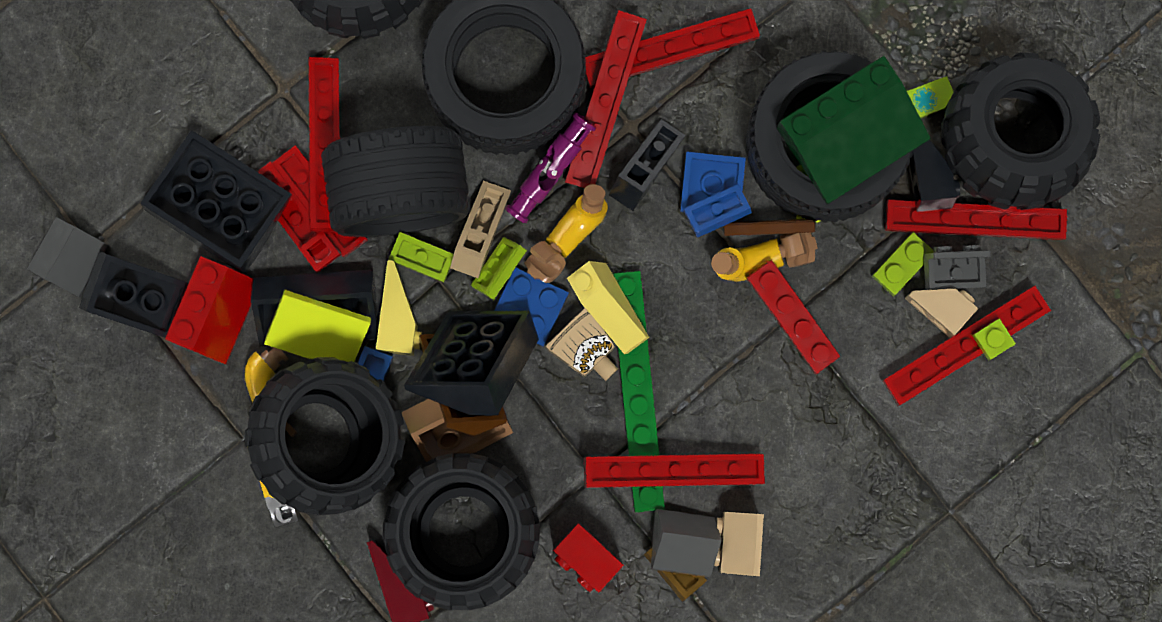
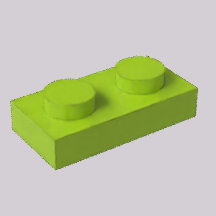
M399 232L388 260H392L398 265L444 283L454 254Z
M913 232L872 277L894 297L924 265V254L934 253V250Z

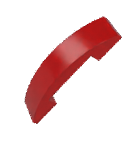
M271 161L258 170V173L292 194L278 221L313 269L319 272L341 254L324 232H310L309 211Z

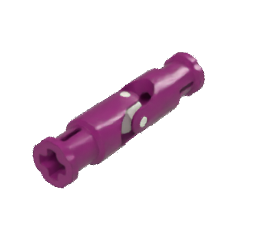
M575 112L573 114V121L564 133H559L549 147L545 157L538 162L522 183L520 193L511 204L506 205L505 210L520 222H528V215L537 203H542L563 174V170L582 149L580 145L588 134L596 130L597 127L579 113ZM543 171L549 178L539 181L540 173Z

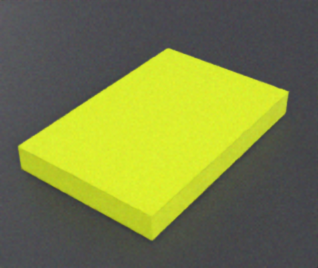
M284 290L264 344L309 359L335 357L338 360L354 362L370 326L371 318Z

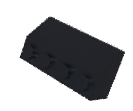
M373 270L253 278L251 305L259 347L268 346L264 344L265 338L284 290L370 317L371 323L364 339H377L378 313Z

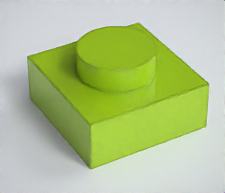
M1000 318L972 335L988 361L1016 344Z

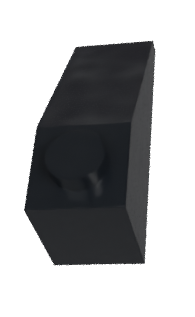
M661 119L619 174L609 196L634 211L686 135Z
M930 140L914 149L910 158L909 171L916 211L952 208L957 197H960V184L958 179L954 180L953 172L948 163Z

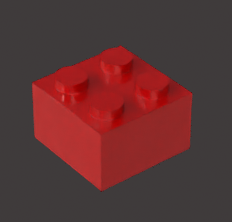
M579 523L553 550L557 554L554 560L567 572L570 568L574 569L580 575L577 581L588 592L595 589L599 593L624 566Z

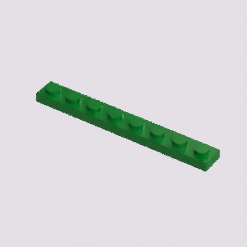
M641 272L613 274L646 331ZM646 340L628 354H624L618 347L629 456H659L648 340ZM663 486L632 487L635 513L655 511L656 509L665 510Z

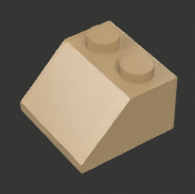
M723 512L722 518L717 517V529L722 541L714 566H719L720 573L760 576L764 514Z

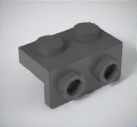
M981 245L962 246V252H952V246L934 247V253L924 254L925 290L986 287L985 257H991V251H981Z

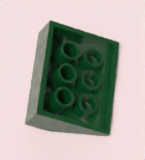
M882 56L784 118L777 126L779 133L827 205L931 139L902 81L885 56Z

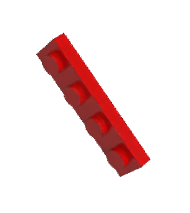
M295 145L272 162V164L309 211V162ZM325 232L344 258L368 241L366 237H351L340 235L337 232Z
M772 260L766 261L745 277L813 373L818 374L840 357Z

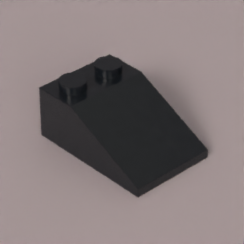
M99 251L79 308L166 338L189 283Z

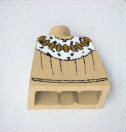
M586 308L545 346L551 354L583 377H586L594 369L607 381L618 370L607 357L615 348L614 344Z

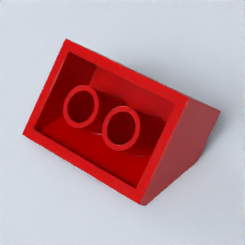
M200 256L165 340L227 365L252 306L253 278Z

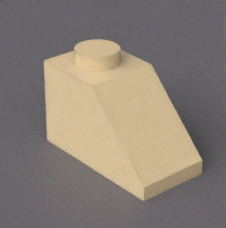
M957 289L912 291L905 297L912 306L949 338L955 336L978 309L973 304L975 302L974 298L964 290L960 292Z

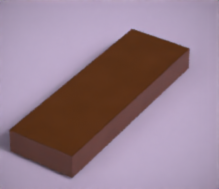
M791 219L731 222L724 226V236L813 233L817 230L816 220Z

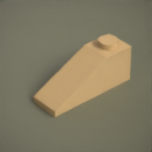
M483 180L455 248L451 269L479 278L511 190Z

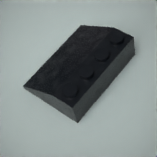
M191 130L140 204L147 213L245 275L264 247L292 194Z
M448 311L405 382V390L469 415H498L539 340L530 311Z

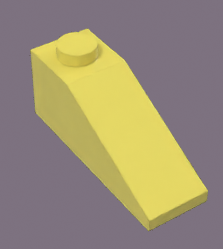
M388 260L376 350L385 353L414 356L415 349L420 350L419 335H422V332L417 331L418 326L397 265L394 261Z
M588 261L567 277L581 304L624 354H628L649 338L607 263Z

